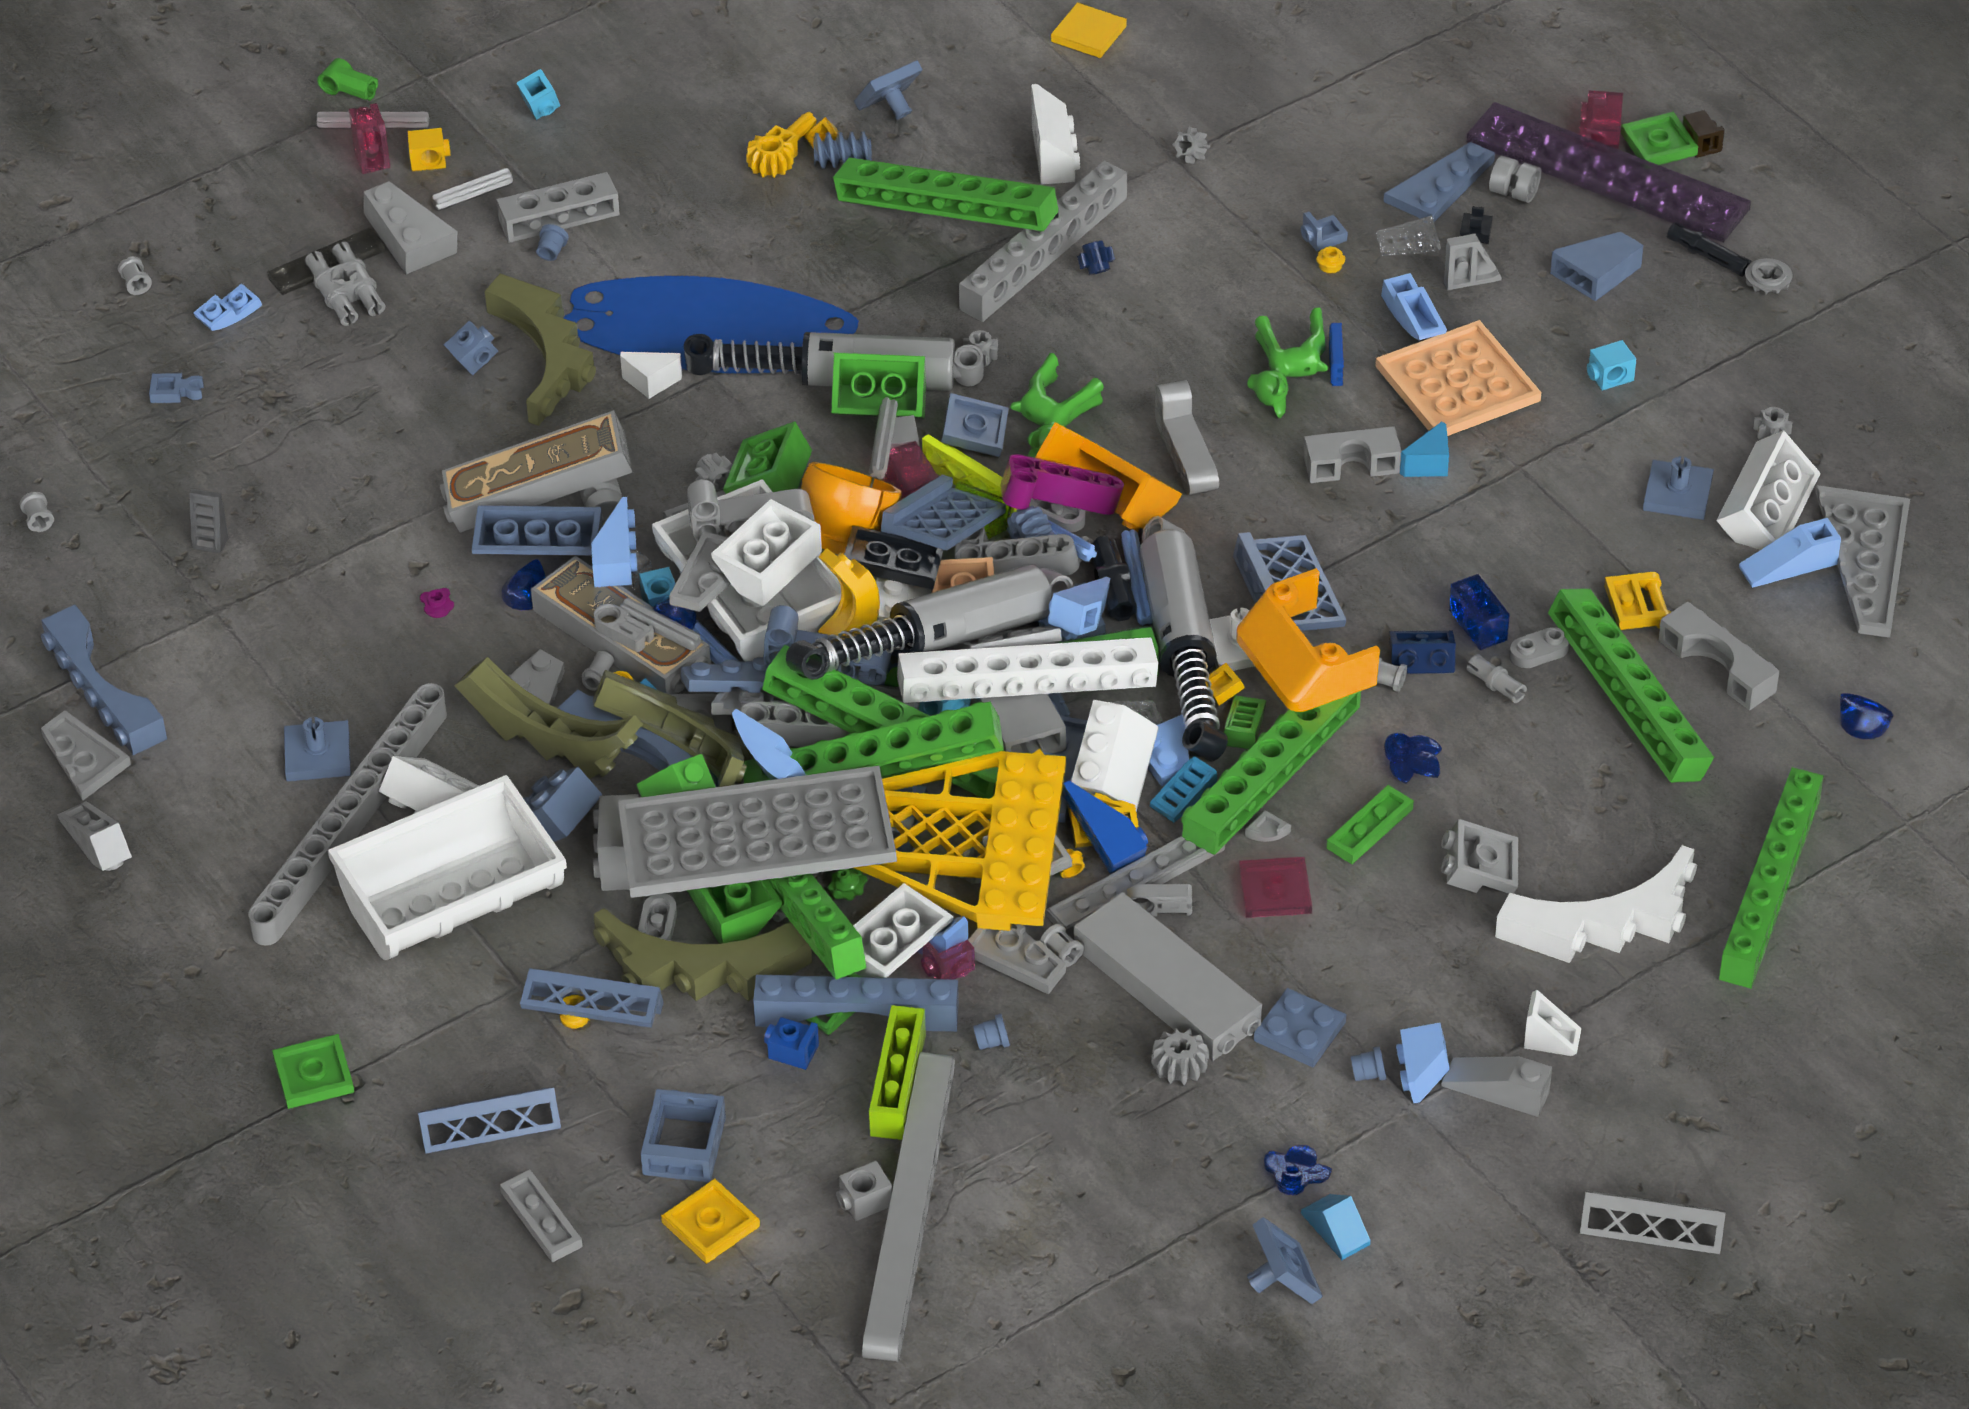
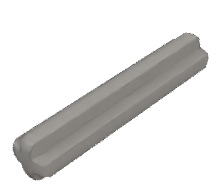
M508 168L500 169L433 194L431 196L432 204L436 210L445 209L513 183V176Z
M626 598L620 604V607L627 610L632 618L648 626L653 624L654 632L691 651L696 650L701 644L699 633L630 598Z

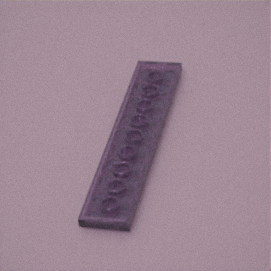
M1496 102L1491 105L1467 133V143L1472 142L1495 152L1497 155L1515 159L1520 164L1528 163L1540 167L1541 172L1669 222H1678L1692 231H1700L1705 236L1723 243L1750 210L1751 201Z

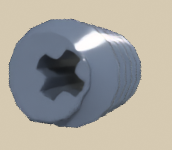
M861 131L858 140H856L853 132H849L847 140H844L842 132H838L836 140H833L830 132H827L824 141L821 140L819 133L814 134V166L819 161L821 168L826 169L827 163L830 161L833 168L837 169L839 161L842 160L844 164L848 158L872 161L871 137L867 139L864 131Z

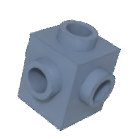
M470 320L444 344L472 375L489 362L498 352L491 343L494 339L491 333L483 325L478 329Z

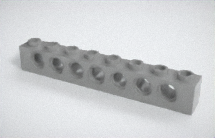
M1106 161L1099 164L1057 200L1059 212L1044 231L1023 229L959 283L960 311L984 322L1127 199V172Z

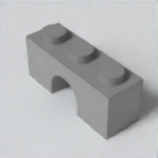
M1395 426L1304 436L1303 458L1310 483L1340 480L1341 465L1351 461L1364 464L1369 470L1370 477L1400 473L1402 451Z

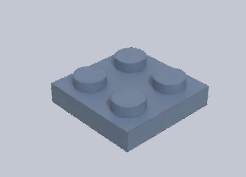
M950 393L941 442L1000 457L1003 449L1009 407Z
M1287 988L1254 1032V1041L1314 1068L1345 1025L1346 1014Z

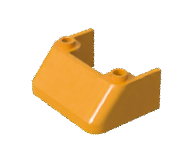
M1056 422L1035 458L1109 474L1122 480L1124 487L1115 513L1124 519L1122 522L1124 526L1137 532L1140 528L1144 529L1148 521L1153 517L1164 516L1178 503L1182 496V493Z
M1317 568L1271 584L1237 626L1236 640L1239 646L1283 704L1295 712L1308 711L1377 685L1380 649L1377 645L1348 655L1340 645L1335 643H1323L1313 647L1291 617L1317 608L1320 573Z

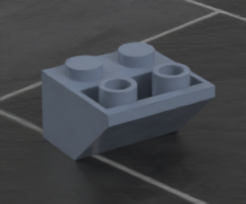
M577 766L567 771L560 769L550 778H547V776L541 777L531 787L533 793L523 799L553 842L570 834L599 800V796H602V793Z

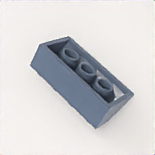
M478 506L472 554L592 555L591 543L603 527L601 507Z

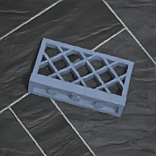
M942 474L884 510L881 532L902 536L947 551L1003 515L1006 510V504L952 488L953 478Z
M1250 532L1238 533L1233 558L1254 603L1259 600L1271 584L1301 574L1302 572L1297 571L1300 566L1308 570L1317 568L1320 572L1318 591L1322 592L1323 596L1321 598L1317 597V608L1299 614L1305 617L1304 620L1293 621L1301 631L1345 627L1346 618L1306 535L1253 540ZM1301 547L1303 553L1300 556L1287 548ZM1259 550H1268L1275 553V555L1270 558L1261 554ZM1283 557L1294 562V565L1289 567L1278 562V559ZM1271 568L1284 574L1283 579L1269 573ZM1321 608L1332 613L1334 617H1325L1317 612Z

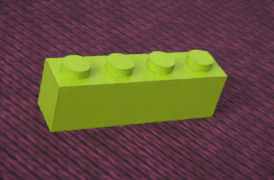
M891 1005L869 1108L871 1137L903 1139L920 1052L923 1051L926 1036L925 1009Z

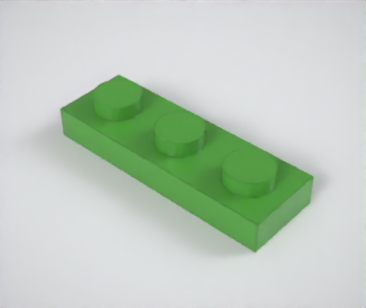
M1387 785L1327 839L1326 849L1350 864L1355 863L1413 810L1414 800Z

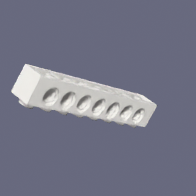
M1151 637L898 653L897 680L903 703L1156 687L1158 659Z

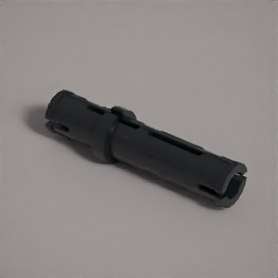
M1678 222L1673 223L1668 230L1667 238L1688 248V252L1694 255L1698 253L1741 277L1745 275V270L1751 263L1750 259L1740 256L1730 249L1706 238L1704 233L1692 231Z

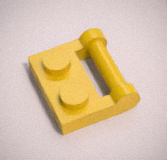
M1645 572L1605 577L1604 587L1616 624L1620 630L1657 626L1660 629L1661 619L1671 613L1670 610H1667L1660 589L1662 583L1658 573ZM1641 588L1648 591L1654 611H1648Z

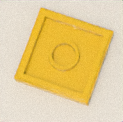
M1077 2L1051 33V42L1101 58L1127 27V19Z
M715 1178L661 1215L662 1223L706 1264L760 1227V1219Z

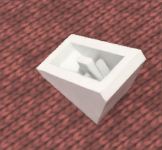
M621 352L620 354L622 378L648 399L682 379L681 353Z
M1538 990L1533 991L1527 1015L1524 1048L1567 1056L1577 1054L1581 1027Z

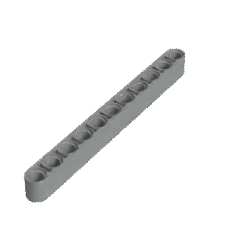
M427 683L421 685L415 691L251 906L248 917L252 938L257 944L264 946L272 945L282 937L334 868L329 859L328 850L355 839L387 796L380 793L379 789L392 757L417 758L444 722L447 712L444 690L440 685Z
M920 1052L863 1337V1358L895 1362L900 1360L953 1082L954 1055Z

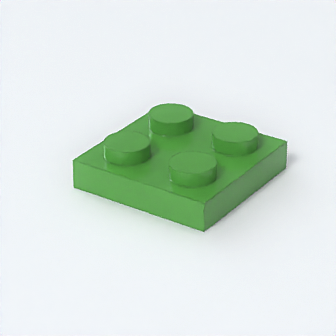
M1674 111L1621 125V135L1645 169L1696 156L1698 153V145Z
M339 1034L272 1050L288 1109L355 1093Z

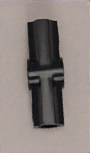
M1108 536L1097 537L1091 543L1095 546L1094 551L1097 552L1096 557L1091 558L1094 565L1095 580L1104 577L1111 578L1106 599L1110 617L1116 618L1118 621L1129 620L1133 614L1137 613V605L1131 590L1128 565L1126 562H1122L1115 540L1108 538Z

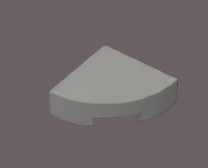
M1264 810L1245 829V837L1261 842L1279 840L1291 832V824Z

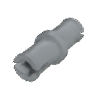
M1480 654L1474 655L1468 663L1475 667L1467 665V671L1486 682L1487 688L1492 691H1499L1513 703H1518L1524 698L1525 694L1519 690L1526 692L1527 687L1509 676L1505 668L1494 666Z

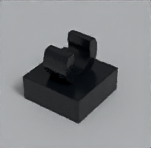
M1473 206L1472 214H1463L1460 236L1476 234L1481 243L1489 244L1493 216L1484 215V207Z

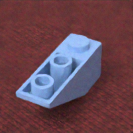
M627 497L621 498L591 543L594 587L632 585L631 572H638L636 553L630 552V550H636L635 531H629V528H635L634 509H628Z
M1828 518L1805 523L1792 529L1739 563V568L1753 588L1835 566L1838 563L1841 537Z
M1104 577L1053 593L1049 603L1048 623L1078 636L1096 630L1105 608L1111 578Z

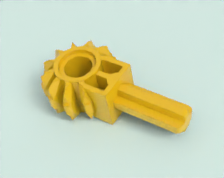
M811 112L802 114L787 129L775 125L768 133L766 132L765 136L755 135V139L748 142L746 162L748 167L752 169L753 174L761 173L762 178L767 175L775 178L777 174L785 175L787 170L792 169L794 158L798 155V140L816 125L817 119L813 117Z

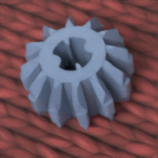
M1031 505L1027 509H1017L1007 519L1009 525L1007 531L1011 539L1055 535L1051 529L1052 524L1049 523L1047 514H1043L1039 506L1034 507Z

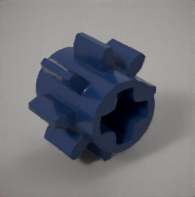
M1103 240L1083 245V253L1077 256L1080 269L1087 268L1089 275L1110 270L1109 263L1116 260L1112 246L1105 247Z

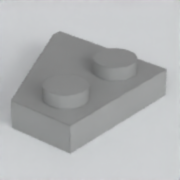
M539 649L508 677L529 693L551 705L558 692L557 685L561 682L565 672L564 662Z

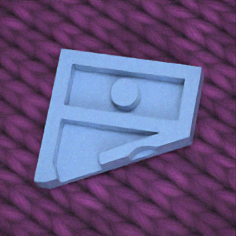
M1182 715L1157 725L1158 733L1148 770L1161 786L1166 785L1182 766L1189 761L1188 749L1182 744V737L1185 731Z

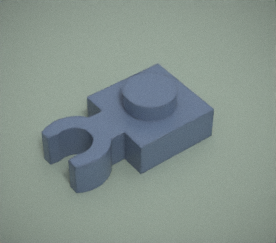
M182 373L152 374L149 390L150 403H180L181 397H187L192 400L202 399L203 377L191 376L183 379Z

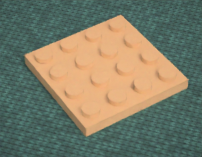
M1480 320L1376 358V368L1427 430L1430 431L1440 422H1444L1447 426V436L1541 401L1542 392Z

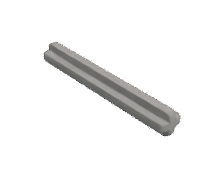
M319 111L316 122L318 128H428L429 114L426 111Z
M889 397L882 399V404L880 405L869 468V475L877 477L879 480L883 479L887 472L898 407L897 401L895 399L890 400Z

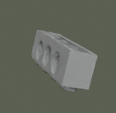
M608 172L496 199L499 223L509 243L538 236L542 226L546 224H553L566 229L620 215L618 192Z

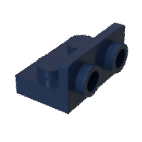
M1453 630L1389 631L1391 664L1396 666L1401 664L1407 665V674L1455 672L1456 643Z

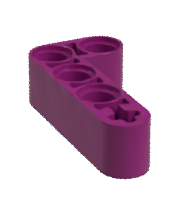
M1019 454L1009 456L1001 481L1002 500L1006 505L1015 509L1029 508L1031 498L1105 515L1115 513L1124 487L1122 480L1109 474Z

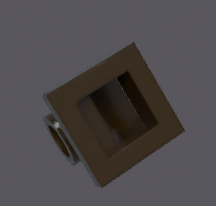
M1705 110L1683 116L1684 127L1698 145L1696 158L1722 152L1725 131L1723 126L1718 127L1717 123L1711 120Z

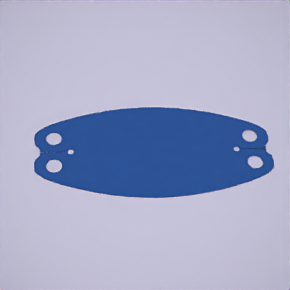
M649 276L586 284L573 290L570 302L574 307L572 313L564 317V319L575 323L584 318L594 321V327L588 331L577 329L580 341L618 355L621 352L681 353V366L685 370L687 368L685 364L684 342L693 334H705L713 342L715 339H721L722 344H730L731 340L734 341V344H742L745 340L746 345H754L755 341L758 342V345H766L769 341L770 346H778L779 342L782 343V346H790L793 342L794 347H802L804 332L853 334L856 332L859 322L856 317L839 307L796 292L753 282L700 276ZM597 291L602 293L604 298L601 302L592 304L585 300V296L589 292ZM612 311L613 314L608 316L606 315V312ZM837 317L843 320L844 325L840 329L831 330L826 327L825 322L829 318ZM722 367L720 371H714L713 369L711 371L716 373H748L746 368H741L739 372H736L732 367H729L726 372L723 371ZM753 368V370L750 373L760 372L758 371V369ZM765 369L763 373H771L770 369Z

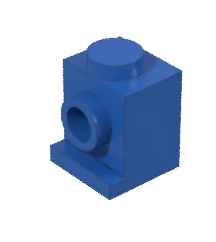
M780 1017L777 1025L770 1024L765 1033L764 1042L768 1045V1058L806 1070L819 1047L818 1024L811 1022L809 1026Z

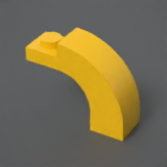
M826 548L818 557L837 577L841 586V600L835 613L817 632L838 636L842 631L849 633L852 628L860 629L863 625L871 626L872 623L877 621L880 609V597L875 579L869 570L854 558L850 561L842 552L835 555Z

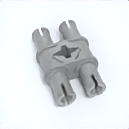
M341 242L345 249L344 251L339 243L332 248V254L336 257L339 265L329 268L322 253L319 251H314L317 260L310 253L306 256L305 263L314 275V286L321 291L325 298L326 306L334 309L342 325L349 326L346 317H348L351 324L355 323L358 319V313L354 310L351 302L361 299L370 316H376L373 307L379 315L385 310L386 306L376 292V281L369 276L365 269L364 261L355 257L347 242Z

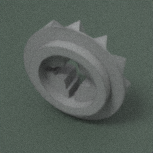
M1764 258L1755 260L1745 270L1746 283L1748 286H1753L1754 292L1762 290L1766 295L1768 292L1779 294L1781 290H1788L1790 283H1792L1793 274L1788 265L1776 259Z

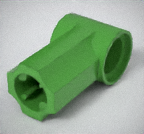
M341 58L334 59L317 78L320 88L329 95H336L339 91L368 101L374 98L378 87L377 78L353 70L351 65Z

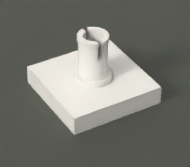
M1236 608L1229 616L1210 619L1217 653L1215 662L1217 669L1225 663L1233 671L1255 667L1236 640L1237 626L1249 612L1246 608H1240L1239 614Z

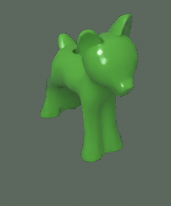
M1314 308L1311 311L1309 317L1311 321V336L1300 347L1281 349L1272 331L1269 318L1267 316H1259L1255 320V326L1258 329L1255 339L1267 356L1270 370L1262 371L1259 374H1251L1247 381V386L1254 390L1260 402L1266 406L1274 407L1278 418H1281L1286 410V396L1289 389L1286 377L1311 376L1317 372H1326L1328 370V366L1320 359V356L1325 351L1321 308Z
M1049 353L1042 366L1029 380L1028 392L1020 401L1013 402L1010 405L1013 411L1020 412L1026 419L1040 426L1030 433L1027 438V442L1031 446L1028 456L1033 458L1037 455L1055 422L1066 427L1076 417L1101 405L1103 402L1101 391H1103L1104 386L1098 378H1093L1081 390L1061 403L1046 396L1045 388L1054 383L1058 378L1056 367L1059 364L1054 353Z

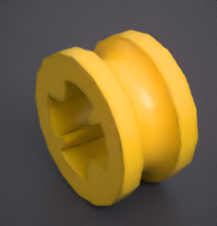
M570 995L563 999L566 1005L573 1006L585 1000L580 995ZM560 1014L561 1023L565 1027L572 1029L583 1027L590 1020L589 1018Z

